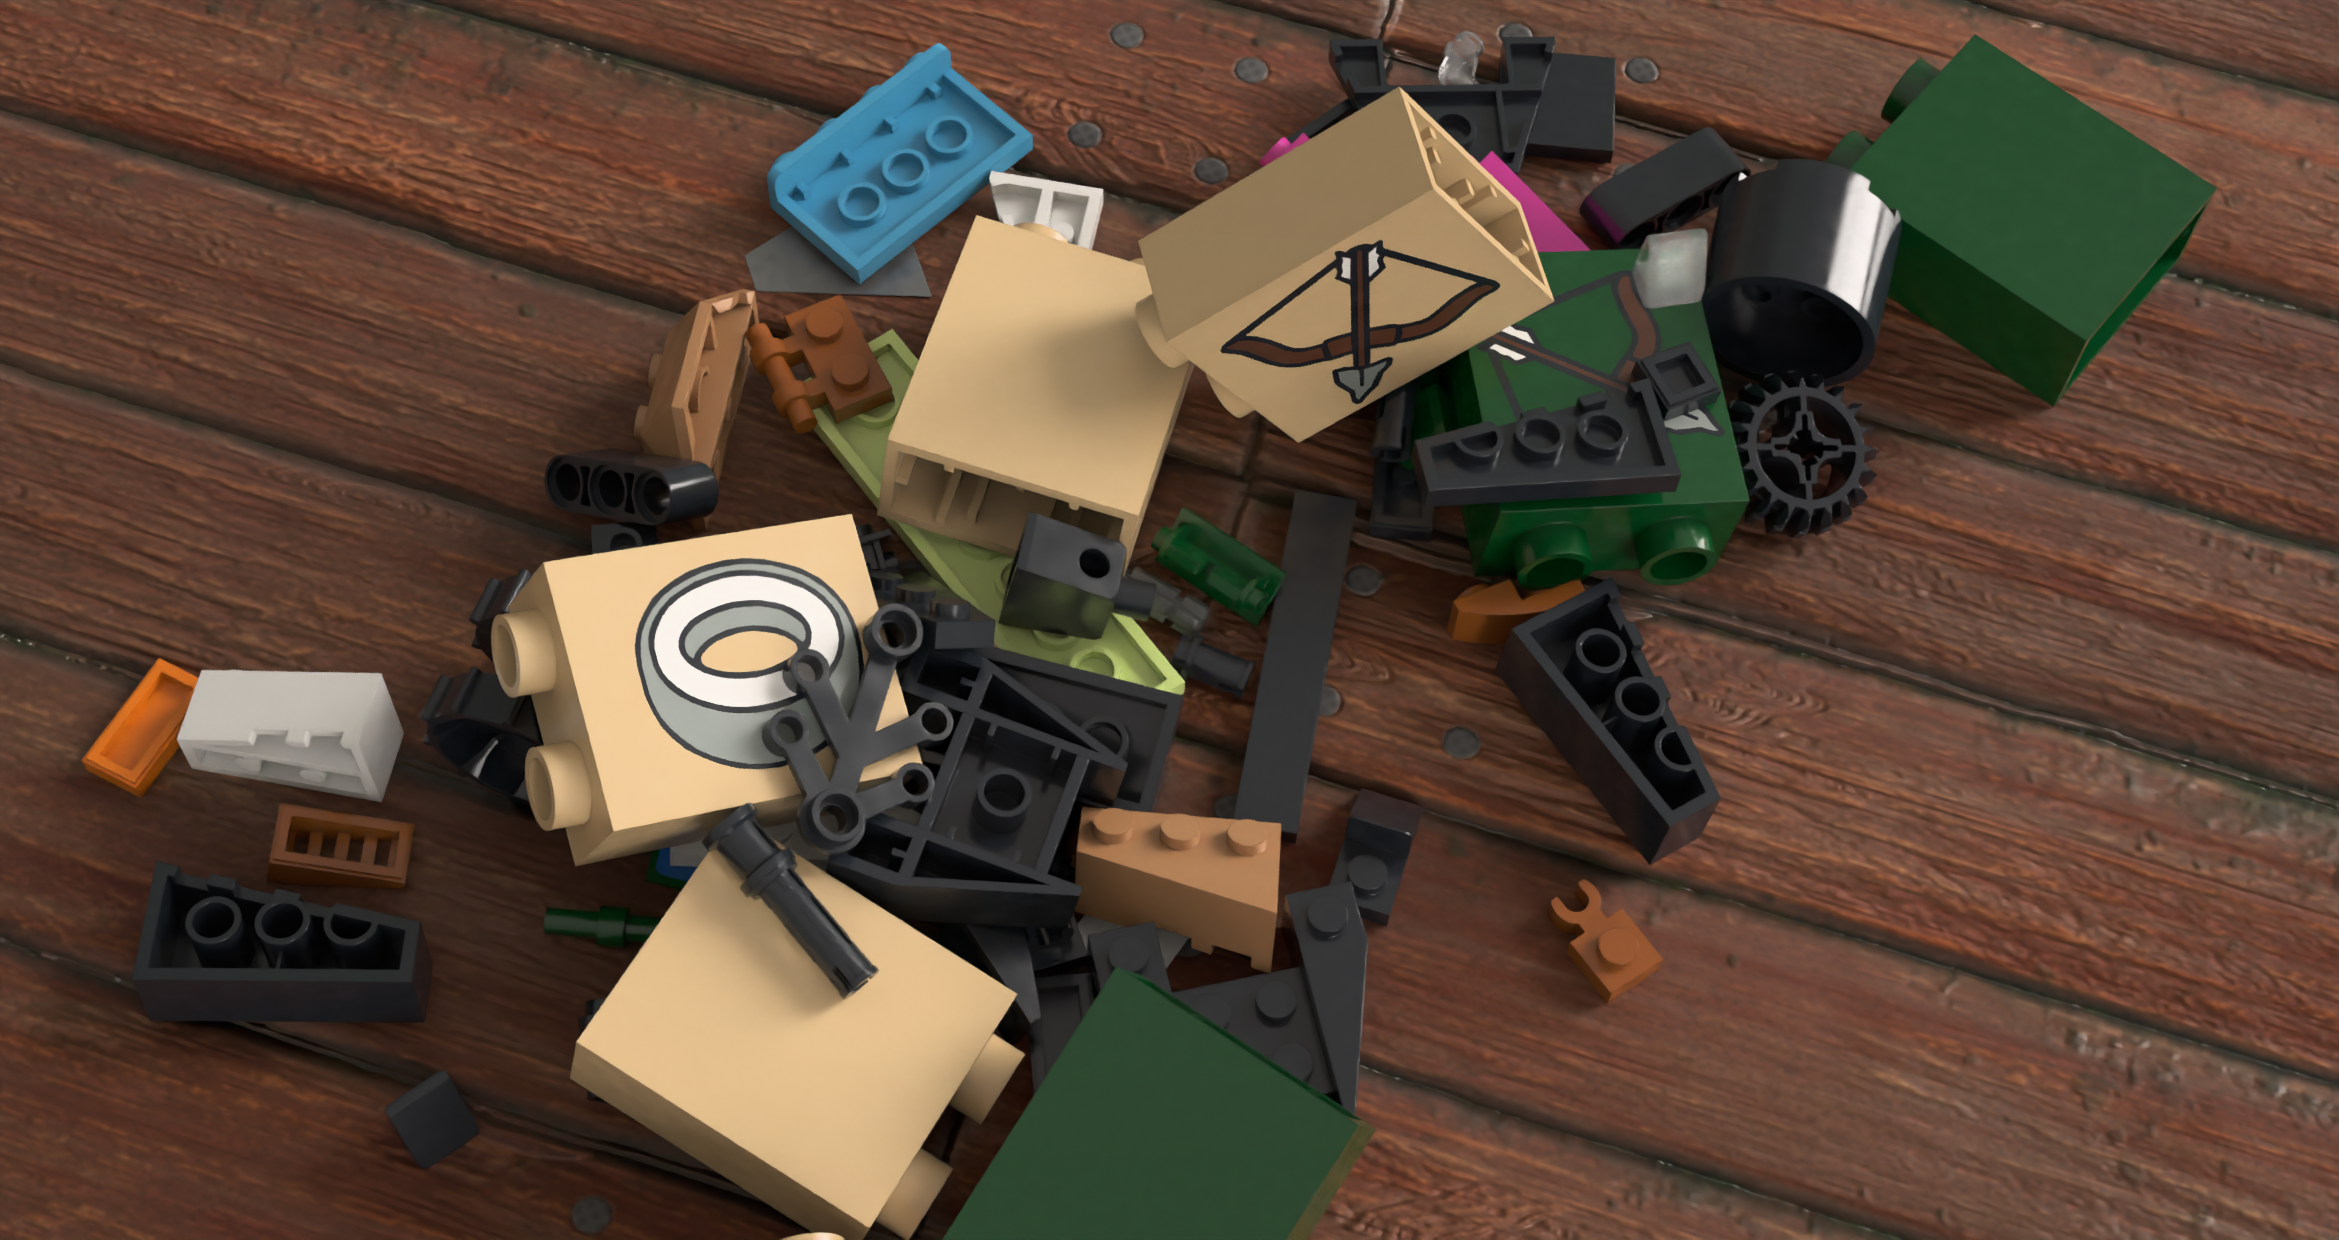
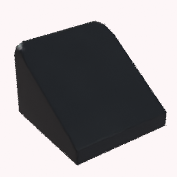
M445 1070L442 1072L438 1071L387 1105L386 1109H384L397 1136L422 1169L430 1168L476 1137L479 1133L475 1119Z

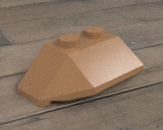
M741 289L700 301L669 330L663 354L654 353L651 359L648 386L652 390L649 405H640L635 418L634 439L636 442H642L644 453L700 461L713 471L718 484L751 360L749 354L752 348L745 337V332L754 324L759 323L755 291ZM710 515L687 521L693 529L707 531Z

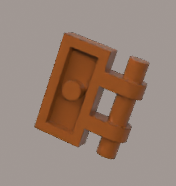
M841 294L784 316L786 331L790 337L783 340L773 338L765 323L754 324L745 332V337L752 348L749 357L758 374L768 378L774 390L772 401L778 413L783 418H789L795 432L798 434L807 433L816 427L818 420L812 410L824 405L827 406L837 424L893 401L892 387ZM804 363L812 380L807 382L796 380L790 367Z

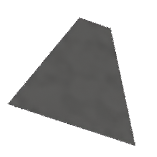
M794 227L788 228L745 255L755 289L759 292L932 297L913 243L860 285Z

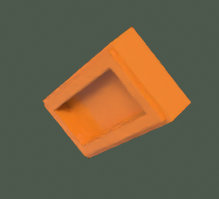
M158 658L81 761L86 770L142 798L180 747L177 737L198 677Z

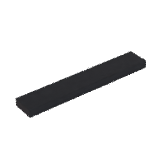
M1297 489L1281 569L1287 572V575L1275 597L1233 817L1235 820L1251 819L1259 822L1281 823V841L1296 843L1357 505V500Z

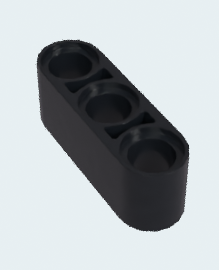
M1706 127L1597 186L1584 199L1579 213L1610 250L1642 249L1717 208L1720 205L1723 191L1732 178L1740 172L1748 177L1751 175V170L1715 129Z
M607 448L557 455L549 461L545 469L544 482L547 495L556 508L566 512L653 526L707 517L714 511L718 503V482L713 471L706 464L696 460Z

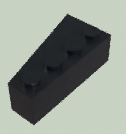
M1611 577L1512 628L1495 671L1647 863L1651 865L1699 838L1721 797L1687 728L1678 725L1668 705L1671 695L1662 677H1654L1642 652L1644 641L1635 622H1627L1618 603L1621 594Z
M156 861L132 981L150 1020L425 1023L433 961L421 922L336 903L332 908L304 902L302 895L276 889L274 894L240 887L237 879L210 874L208 879L183 874L179 866Z

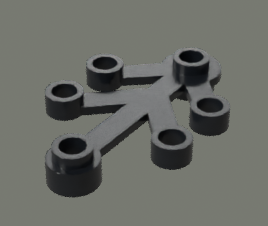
M896 603L885 605L873 614L864 625L862 636L869 656L849 718L828 678L830 673L828 661L820 652L814 649H802L795 653L783 667L782 676L785 685L793 693L805 696L835 757L829 780L807 742L810 729L808 722L800 713L793 710H782L775 714L764 725L762 740L765 747L772 754L785 758L804 797L796 814L798 831L804 842L819 853L839 855L849 851L862 839L866 820L897 806L907 809L915 808L930 798L934 792L935 780L931 771L923 764L911 762L895 771L888 782L856 793L864 767L915 745L927 748L934 747L946 739L953 730L954 721L949 709L939 702L931 701L922 704L911 713L909 718L875 732L896 664L904 661L916 651L923 640V625L920 618L912 609L905 605ZM879 629L888 630L894 635L896 648L888 646L882 640ZM802 662L811 666L815 673L814 682L806 681L800 677L797 671V663ZM922 715H929L936 720L939 727L938 734H932L925 730L922 725ZM783 723L792 728L795 734L794 743H786L780 739L776 730L777 724ZM904 775L911 776L918 782L920 786L919 795H912L905 790L903 786ZM822 811L829 812L835 816L838 822L837 832H830L823 826L820 821V813Z

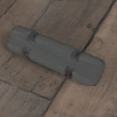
M1127 567L1125 576L1156 584L1154 601L1149 616L1161 623H1166L1169 619L1174 622L1171 627L1172 629L1190 638H1195L1202 631L1209 618L1210 608L1207 604L1191 595H1187L1183 599L1179 596L1180 589L1139 567L1134 568L1133 571Z

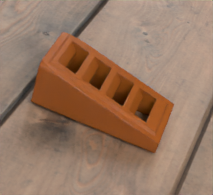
M280 803L266 881L290 885L404 889L415 824ZM295 838H309L306 854L293 852ZM323 839L336 840L333 858L320 856ZM350 840L364 841L360 862L347 861ZM378 841L391 842L387 867L374 865Z

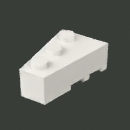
M201 670L177 741L192 769L382 802L404 732L381 673Z

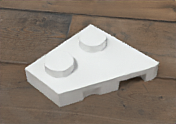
M991 171L989 177L990 193L999 222L1011 226L1027 222L1041 224L1057 231L1068 243L1092 250L1103 207V189Z

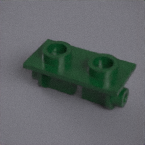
M1187 507L1181 509L1171 530L1166 526L1162 527L1151 544V547L1159 552L1155 559L1157 562L1256 627L1260 625L1287 575V572Z

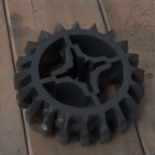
M1790 370L1783 374L1781 378L1776 373H1770L1760 378L1758 384L1749 383L1738 391V400H1732L1726 404L1750 500L1745 512L1744 523L1753 524L1764 517L1766 534L1775 535L1785 528L1789 538H1800L1806 535L1808 530L1812 535L1815 534L1817 536L1829 531L1832 524L1839 525L1849 520L1852 515L1851 508L1854 509L1862 505L1866 498H1868L1862 487L1873 483L1877 474L1867 467L1865 463L1874 460L1880 450L1864 445L1863 438L1872 433L1874 426L1867 424L1858 425L1854 416L1859 414L1862 404L1852 403L1845 406L1841 402L1845 386L1836 385L1825 392L1823 374H1813L1804 381L1800 370ZM1776 410L1777 423L1771 426V438L1763 443H1756L1757 432L1763 417L1768 411ZM1826 465H1831L1830 478L1826 489L1818 499H1813L1812 486L1817 484L1818 470Z

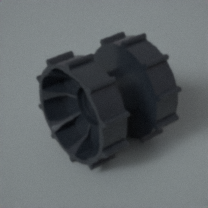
M520 569L518 575L509 576L501 581L490 578L469 618L471 623L477 625L475 638L471 646L482 650L493 663L491 646L493 620L499 614L510 613L509 604L533 576L526 569ZM471 666L468 673H460L452 678L441 674L419 716L420 720L427 723L426 735L422 742L427 746L433 747L447 762L454 766L459 776L473 779L481 785L508 797V800L512 803L517 804L519 801L530 805L525 780L526 755L530 748L544 745L531 694L513 698L509 697L503 690L496 674L484 673L474 666Z

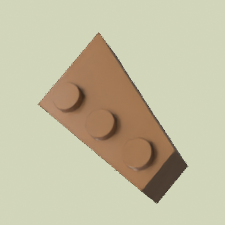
M1082 807L1077 844L1075 884L1083 888L1074 911L1123 927L1154 921L1155 927L1192 938V949L1211 954L1215 946L1252 957V968L1271 974L1278 905L1281 823L1259 822L1251 819L1235 820L1190 816L1187 814L1128 811L1118 808Z

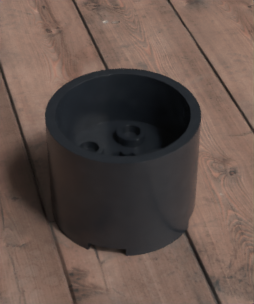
M1779 159L1777 169L1755 173L1748 177L1740 172L1732 178L1725 187L1721 197L1698 285L1717 362L1755 381L1770 373H1776L1781 378L1783 374L1790 370H1800L1804 381L1813 374H1823L1824 387L1846 382L1859 375L1868 367L1875 354L1902 235V220L1898 209H1889L1877 196L1868 191L1870 180L1849 169L1807 159Z

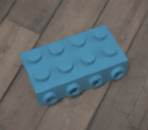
M937 43L924 53L920 52L912 56L903 69L883 84L875 85L868 89L859 102L838 118H831L823 123L814 136L794 151H789L779 156L767 174L770 205L777 214L860 285L987 186L991 171L1003 173L1032 151L1033 135L951 68L950 50L941 43Z

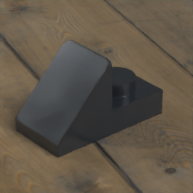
M1364 788L1361 789L1350 812L1345 839L1329 886L1351 882L1361 918L1387 926L1424 807Z

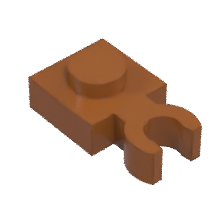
M1583 879L1578 882L1574 894L1584 905L1585 909L1580 912L1570 911L1558 897H1555L1550 902L1548 916L1556 928L1565 933L1576 935L1577 938L1569 943L1566 953L1608 1004L1658 971L1663 958L1622 908L1607 918L1600 910L1601 896L1599 891L1591 882Z

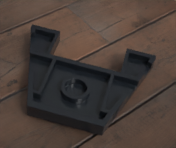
M1503 37L1500 55L1504 84L1387 85L1382 39L1330 40L1328 60L1355 112L1400 87L1479 163L1493 151L1519 177L1552 63L1556 42L1555 37Z

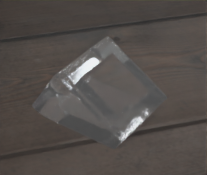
M1705 228L1654 234L1646 237L1631 272L1642 303L1646 308L1654 309L1696 303L1702 299L1705 287L1708 235Z

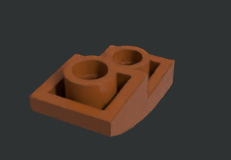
M1511 579L1491 587L1485 583L1478 584L1462 592L1453 601L1447 631L1452 640L1472 643H1506L1512 628L1586 590L1580 580H1572L1551 589L1530 591L1524 599H1521Z

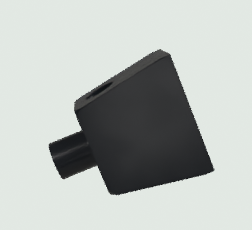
M1029 512L1010 568L998 623L1096 640L1102 638L1111 613L1147 621L1154 601L1156 584L1122 575L1127 548L1121 542Z

